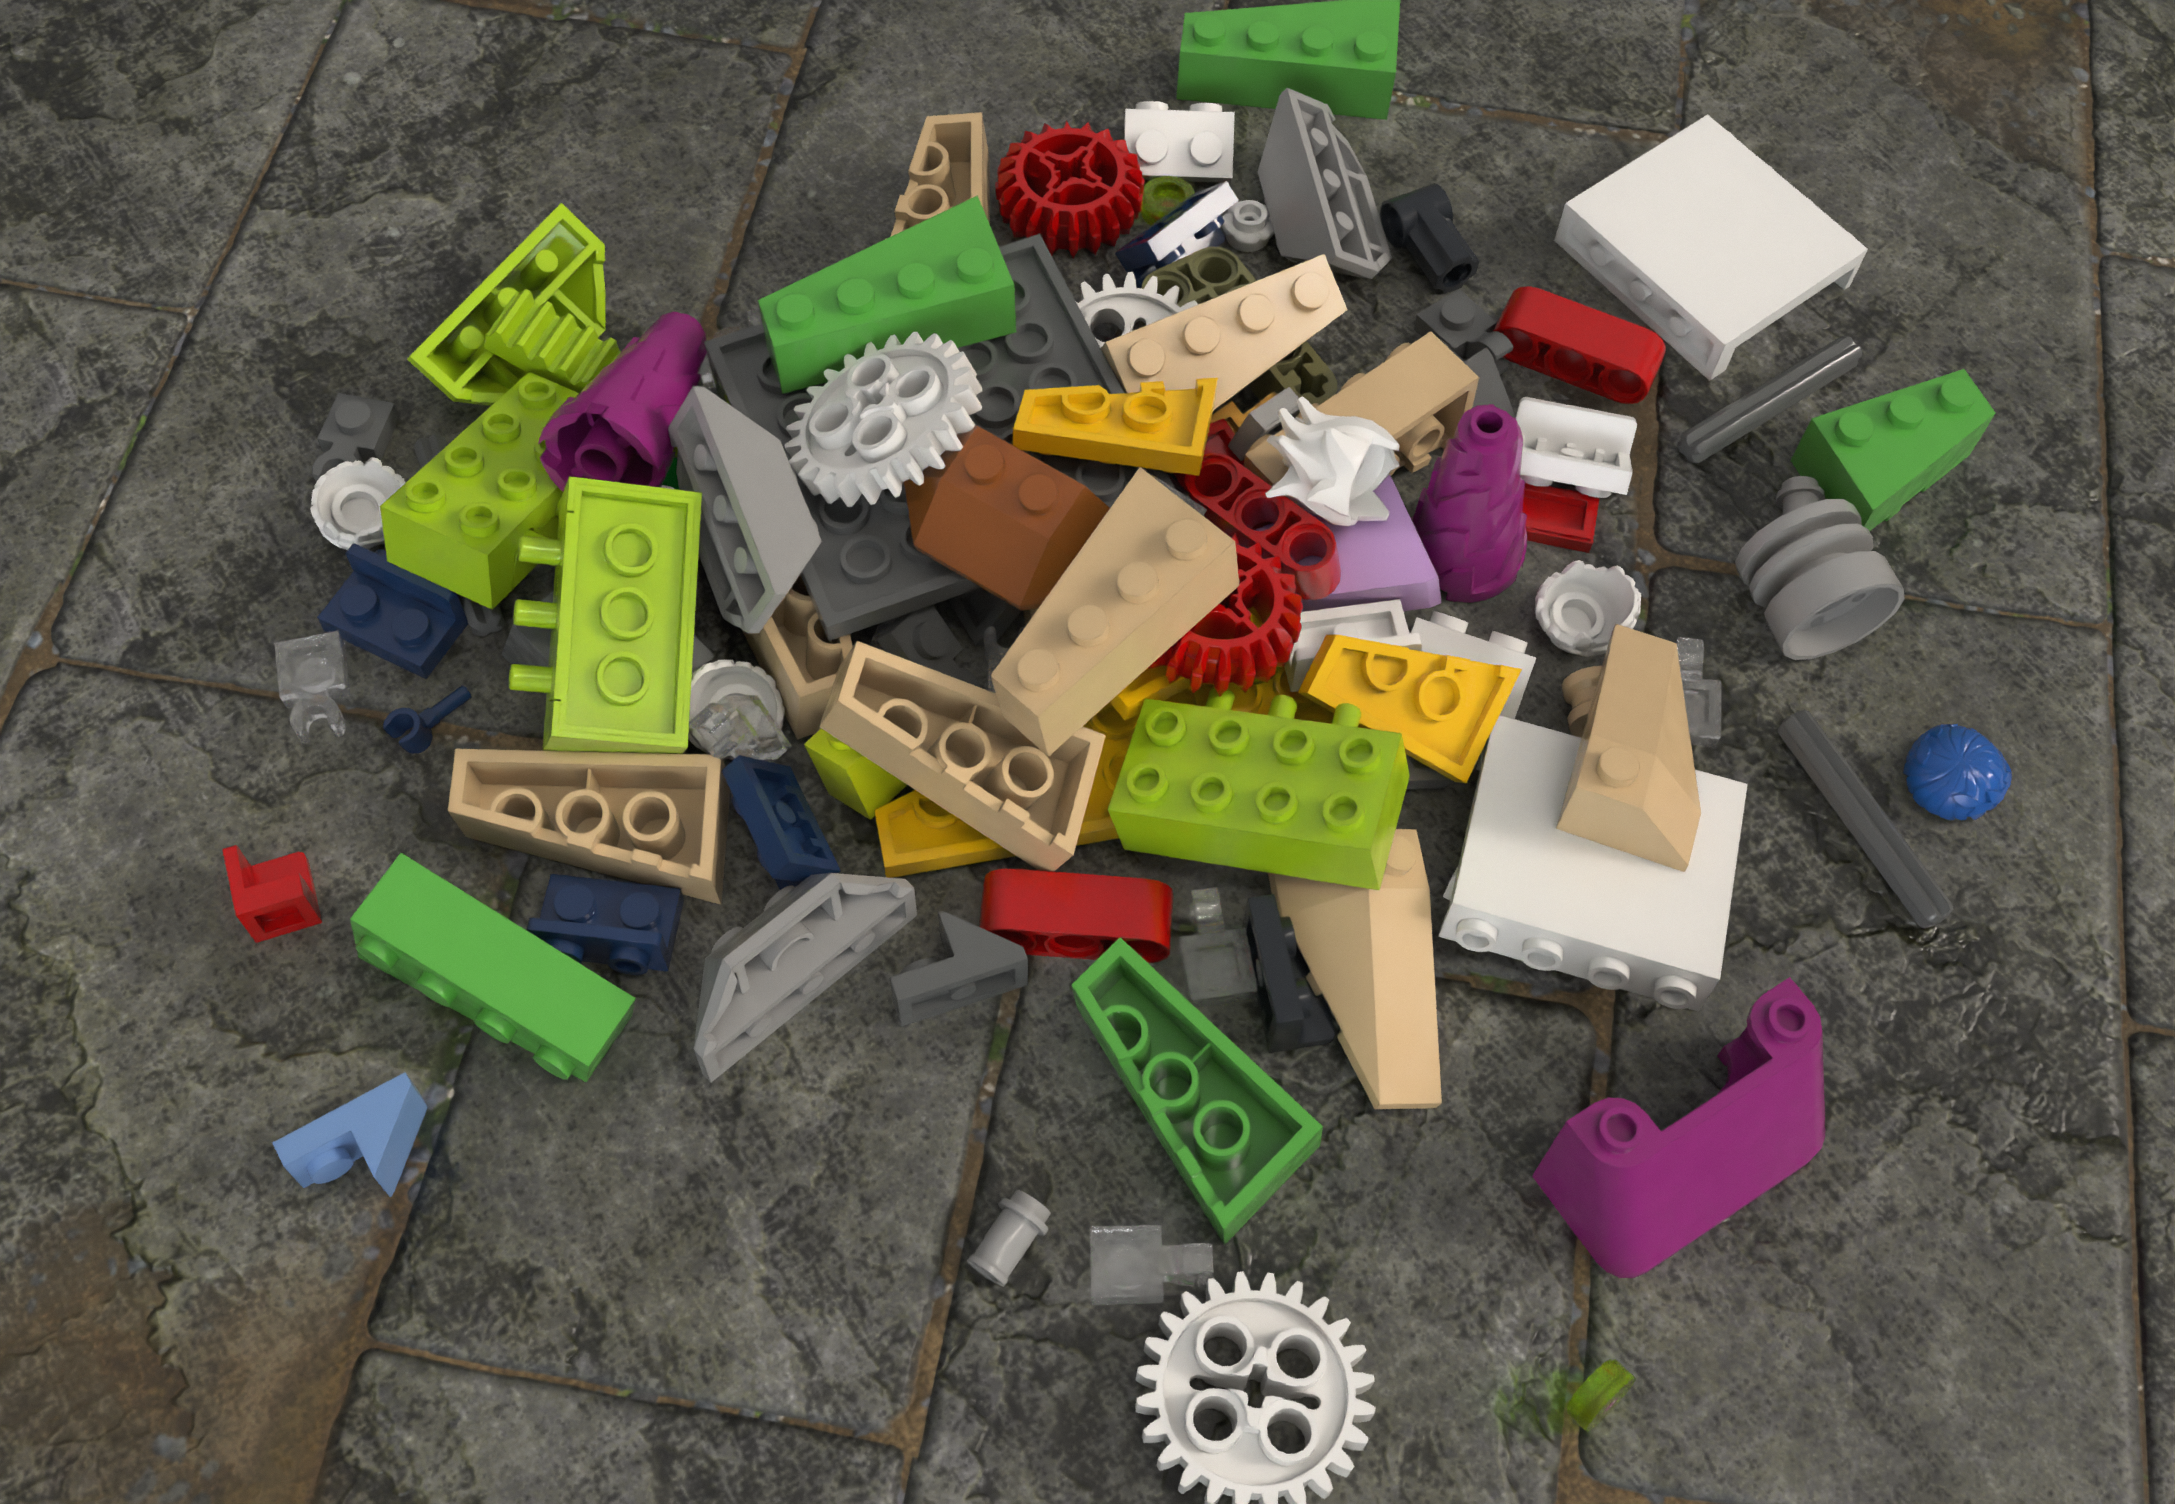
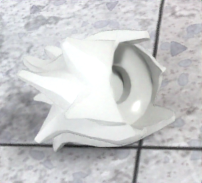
M1303 396L1297 400L1303 419L1299 417L1294 418L1285 408L1279 409L1278 417L1286 436L1270 435L1267 438V442L1279 451L1283 456V463L1289 469L1284 477L1273 484L1272 488L1265 493L1267 498L1286 496L1308 512L1322 517L1333 525L1351 526L1355 525L1357 521L1387 520L1389 511L1373 491L1386 479L1393 469L1400 466L1393 451H1399V444L1388 431L1372 420L1356 416L1347 417L1323 414L1316 410Z

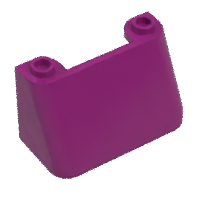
M1790 977L1764 993L1752 1005L1746 1020L1747 1027L1739 1037L1725 1045L1717 1055L1725 1067L1727 1066L1728 1077L1725 1086L1716 1096L1662 1131L1659 1130L1648 1114L1636 1103L1623 1098H1606L1595 1102L1566 1121L1533 1173L1532 1177L1596 1263L1607 1273L1619 1278H1636L1646 1274L1804 1167L1822 1148L1825 1139V1105L1821 1018L1814 1005Z

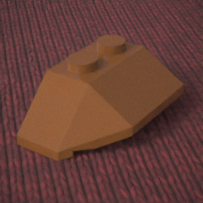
M974 426L973 430L956 435L963 445L960 451L945 450L940 455L945 463L943 469L928 466L922 470L924 483L920 486L911 479L904 481L913 545L919 552L1019 610L1037 609L1102 521L1110 507L1085 485L981 427Z

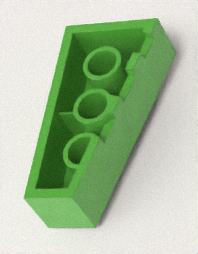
M1338 0L1185 13L1176 99L1276 109L1280 94L1286 88H1289L1327 104L1333 115L1387 120L1396 75L1400 0Z
M978 195L758 300L767 349L782 394L828 382L824 375L826 369L841 371L845 368L844 356L850 354L858 360L864 356L867 343L872 342L877 350L883 349L890 335L895 334L901 345H903L913 332H918L923 342L935 333L938 334L943 344L952 340L956 347L959 348L1016 333L1014 283Z
M402 853L399 854L350 918L358 958L417 989L436 1003L449 1007L468 1017L481 1030L496 1040L506 1044L511 1041L534 1054V1061L558 1078L568 1080L572 1074L587 1083L633 1015L635 997Z
M1120 937L1071 984L1077 1009L1225 1245L1320 1147L1323 1126Z

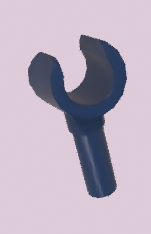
M462 685L420 714H417L410 708L395 709L386 717L383 724L384 730L392 738H398L413 727L409 734L400 739L399 745L406 752L421 753L427 750L433 738L431 728L471 699L472 696L468 689Z

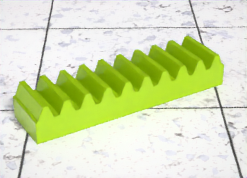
M527 289L520 293H515L486 334L484 345L486 350L528 373L530 371L578 393L621 353L615 339L611 337L605 341L598 339L595 328L590 325L582 330L577 327L573 315L567 313L561 318L556 315L552 303L548 301L542 305L535 303L531 291ZM674 447L673 452H676V457L678 455V447Z

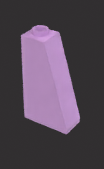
M1388 475L1373 491L1389 511L1387 520L1357 521L1355 525L1340 526L1333 525L1322 517L1308 512L1333 532L1337 544L1341 577L1335 591L1327 597L1318 600L1302 599V612L1400 599L1403 611L1431 608L1441 604L1438 575L1391 475ZM1274 523L1256 529V531L1269 529ZM1309 556L1300 560L1298 564L1310 566L1317 564L1323 558Z

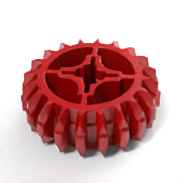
M1066 120L1061 129H1053L1044 123L1040 135L1025 131L1021 143H1010L1006 157L1000 160L995 191L1003 223L1010 224L1014 238L1025 236L1028 238L1040 234L1051 256L1058 249H1068L1074 259L1079 249L1087 248L1096 255L1101 242L1115 247L1120 234H1130L1134 220L1138 219L1139 213L1142 210L1144 178H1142L1137 154L1129 153L1126 140L1113 141L1109 129L1095 133L1092 131L1089 122L1081 129L1071 128Z
M1236 532L1231 538L1235 540L1240 585L1148 667V669L1167 666L1165 675L1169 684L1180 677L1189 679L1193 694L1203 683L1213 684L1219 697L1228 689L1229 683L1232 682L1244 693L1253 686L1255 678L1268 683L1270 677L1275 674L1276 667H1284L1285 663L1288 662L1294 643L1298 642L1302 628L1300 620L1303 605L1301 602L1302 596L1295 593V575L1281 573L1280 556L1263 559L1260 542L1249 548L1240 546ZM1252 606L1262 620L1263 625L1260 628L1250 621L1252 613L1248 609Z

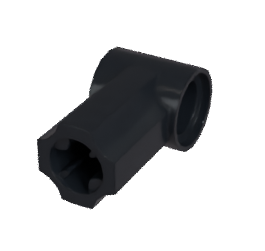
M1433 183L1382 202L1380 219L1388 241L1397 249L1407 247L1435 289H1442L1445 294L1462 288L1464 283L1476 274L1479 260L1453 224L1450 200L1440 185Z

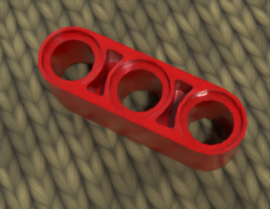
M1531 286L1520 287L1513 291L1493 330L1505 335L1513 345V350L1503 356L1506 360L1624 404H1636L1644 400L1666 353L1664 341L1655 332L1645 327Z
M1223 453L1205 454L1202 460L1200 475H1185V484L1192 508L1229 537L1236 532L1240 546L1249 548L1260 542L1263 559L1280 556L1281 573L1295 575V593L1302 596L1303 600L1322 599L1335 591L1340 583L1341 568L1334 534L1325 524L1286 496L1267 498L1265 493L1272 486L1232 457ZM1227 489L1221 495L1215 497L1206 496L1212 490ZM1262 522L1274 523L1273 526L1266 530L1256 531L1251 529ZM1309 556L1323 558L1317 564L1310 566L1298 564L1300 560Z
M998 869L987 873L984 877L979 927L1024 947L1026 955L1097 960L1121 937L1147 963L1160 962L1170 955L1174 892L1166 883L1146 878L1026 869Z

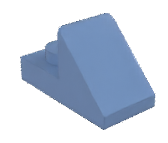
M406 1072L272 1143L284 1168L303 1188L313 1183H327L341 1177L350 1170L353 1161L364 1157L375 1180L391 1197L397 1187L428 1107L422 1095Z

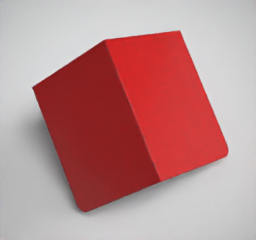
M237 845L222 849L235 915L256 943L322 923L309 860L303 852H295L251 866Z

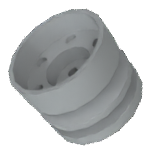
M1824 499L1803 505L1778 517L1759 530L1741 548L1735 560L1737 572L1743 583L1749 586L1750 595L1754 603L1766 608L1764 612L1766 624L1783 655L1794 660L1814 659L1834 653L1858 642L1880 628L1897 612L1904 601V588L1885 556L1872 551L1873 536L1867 528L1862 526L1861 516L1855 506L1844 499Z

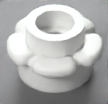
M1245 200L1236 202L1228 208V214L1223 216L1225 223L1222 225V229L1226 233V239L1233 248L1239 251H1258L1265 247L1269 239L1274 235L1268 208L1258 201Z

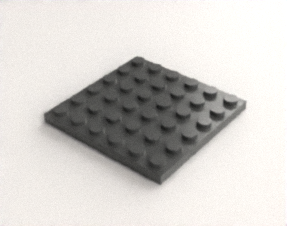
M1040 234L999 247L1014 283L1016 333L958 348L959 352L963 351L977 373L976 378L982 387V392L976 395L982 405V409L969 415L975 426L981 427L1013 445V427L1025 390L1099 385L1107 390L1109 394L1124 393ZM762 323L705 341L707 357L727 403L778 438L782 443L788 460H790L792 457L785 449V444L792 440V437L786 428L788 425L800 420L794 411L795 406L812 402L813 399L806 391L808 387L782 394L767 349ZM822 383V384H818V385H814V386H822V387H823L826 383ZM1024 451L1085 485L1110 508L1139 469V467L1105 464L1093 460ZM1142 468L1180 498L1167 472ZM797 475L798 485L810 514L817 524L822 541L800 574L829 641L981 588L916 550L913 545L904 482L902 483L901 494L896 498L887 488L881 491L877 502L873 505H870L865 496L861 494L852 507H847L841 497L832 504H829L821 493L814 496Z

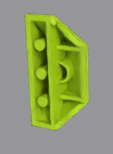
M560 203L407 360L453 402L492 406L527 374L524 370L484 348L486 334L516 292L520 293L525 289L531 291L535 303L539 305L546 301L552 303L556 315L561 318L567 313L573 315L577 327L582 330L589 325L594 327L598 338L606 330L603 270L605 244Z

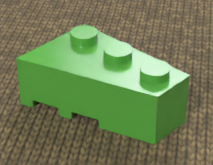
M1965 369L1812 418L1791 458V462L1800 476L1812 477L1818 481L1819 487L1825 492V499H1844L1853 504L1861 516L1862 526L1871 531L1882 521L1885 520L1887 522L1897 514L1902 505L1917 493L1926 491L1966 459L1975 448L1996 412Z

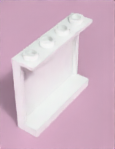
M1709 115L1699 119L1566 202L1554 240L1709 381L1726 370L1737 346L1833 282L1838 284L1843 290L1850 287L1868 250L1852 234L1843 229Z
M1499 715L1478 759L1476 770H1480L1450 905L1440 927L1438 937L1458 942L1459 945L1471 951H1490L1518 959L1537 970H1556L1584 978L1603 989H1622L1650 997L1669 1008H1688L1699 1012L1721 976L1747 784L1695 770L1701 816L1689 865L1686 871L1682 872L1556 829L1581 738Z

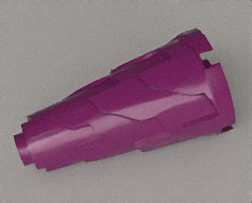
M674 311L661 315L640 338L633 337L617 358L604 367L575 398L569 397L553 413L543 428L538 445L545 440L546 449L540 456V460L551 480L561 491H564L569 476L662 487L676 453L673 452L674 447L671 446L668 427L692 387L699 385L701 374L698 373L706 356L704 344L706 333L694 317Z
M1493 404L1477 405L1464 412L1457 424L1454 438L1447 439L1442 458L1438 457L1435 461L1428 488L1423 487L1414 515L1411 518L1438 575L1439 587L1447 592L1446 600L1453 602L1471 603L1484 601L1502 593L1516 581L1520 567L1522 566L1523 568L1527 550V515L1522 512L1525 481L1520 478L1524 439L1516 418L1506 411L1495 407Z

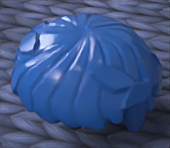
M1958 724L1937 725L1926 731L1913 743L1911 750H1909L1906 756L1907 762L1904 764L1903 774L1907 776L1908 790L1913 794L1912 797L1915 802L1928 812L1947 820H1966L1967 817L1976 820L1982 817L1986 811L1994 809L2004 799L2012 780L2011 769L2001 751L1975 729L1958 726Z

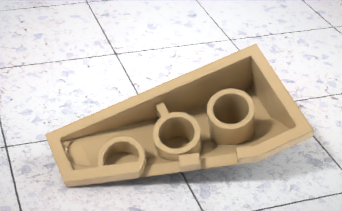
M1615 624L1556 829L1685 872L1689 865L1701 816V807L1677 644Z
M1395 830L1380 891L1268 873L1271 892L1275 895L1280 917H1290L1295 932L1296 944L1311 971L1306 978L1315 996L1323 994L1340 1027L1337 1038L1374 1109L1437 1108L1442 1104L1430 888L1417 830Z

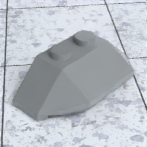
M1286 88L1279 96L1258 168V176L1265 197L1264 202L1268 208L1280 255L1292 262L1303 263L1325 254L1333 273L1372 279L1392 259L1367 175L1347 139L1332 124L1336 118L1330 107L1323 102Z
M693 386L668 427L671 446L678 447L676 474L679 490L702 493L699 557L723 619L734 626L742 628L746 633H759L822 541L817 524L810 514L798 485L797 475L793 468H791L781 441L707 388Z
M838 873L810 875L796 887L787 886L778 891L768 901L764 912L744 928L735 927L722 935L713 946L711 954L705 958L694 1041V1052L702 1074L710 1083L917 916L914 887L906 879Z

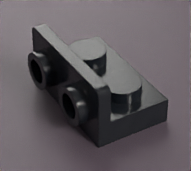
M1274 894L1248 898L1241 933L1269 1053L1331 1043L1335 1036V1029L1330 1009L1323 994L1315 996L1306 978L1311 971L1296 944L1295 932L1290 917H1280Z

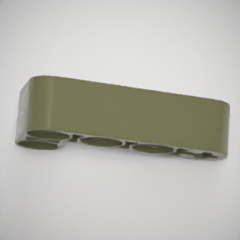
M1207 247L1153 271L1145 277L1142 289L1145 288L1152 276H1156L1158 283L1157 293L1162 296L1175 285L1179 287L1176 305L1182 307L1194 300L1201 304L1257 280L1230 250L1222 247ZM1139 321V328L1146 326L1143 321ZM1307 341L1248 385L1260 401L1274 391L1279 394L1290 387L1299 398L1303 396L1310 404L1318 403L1319 405L1337 394L1338 390L1337 379L1333 372Z

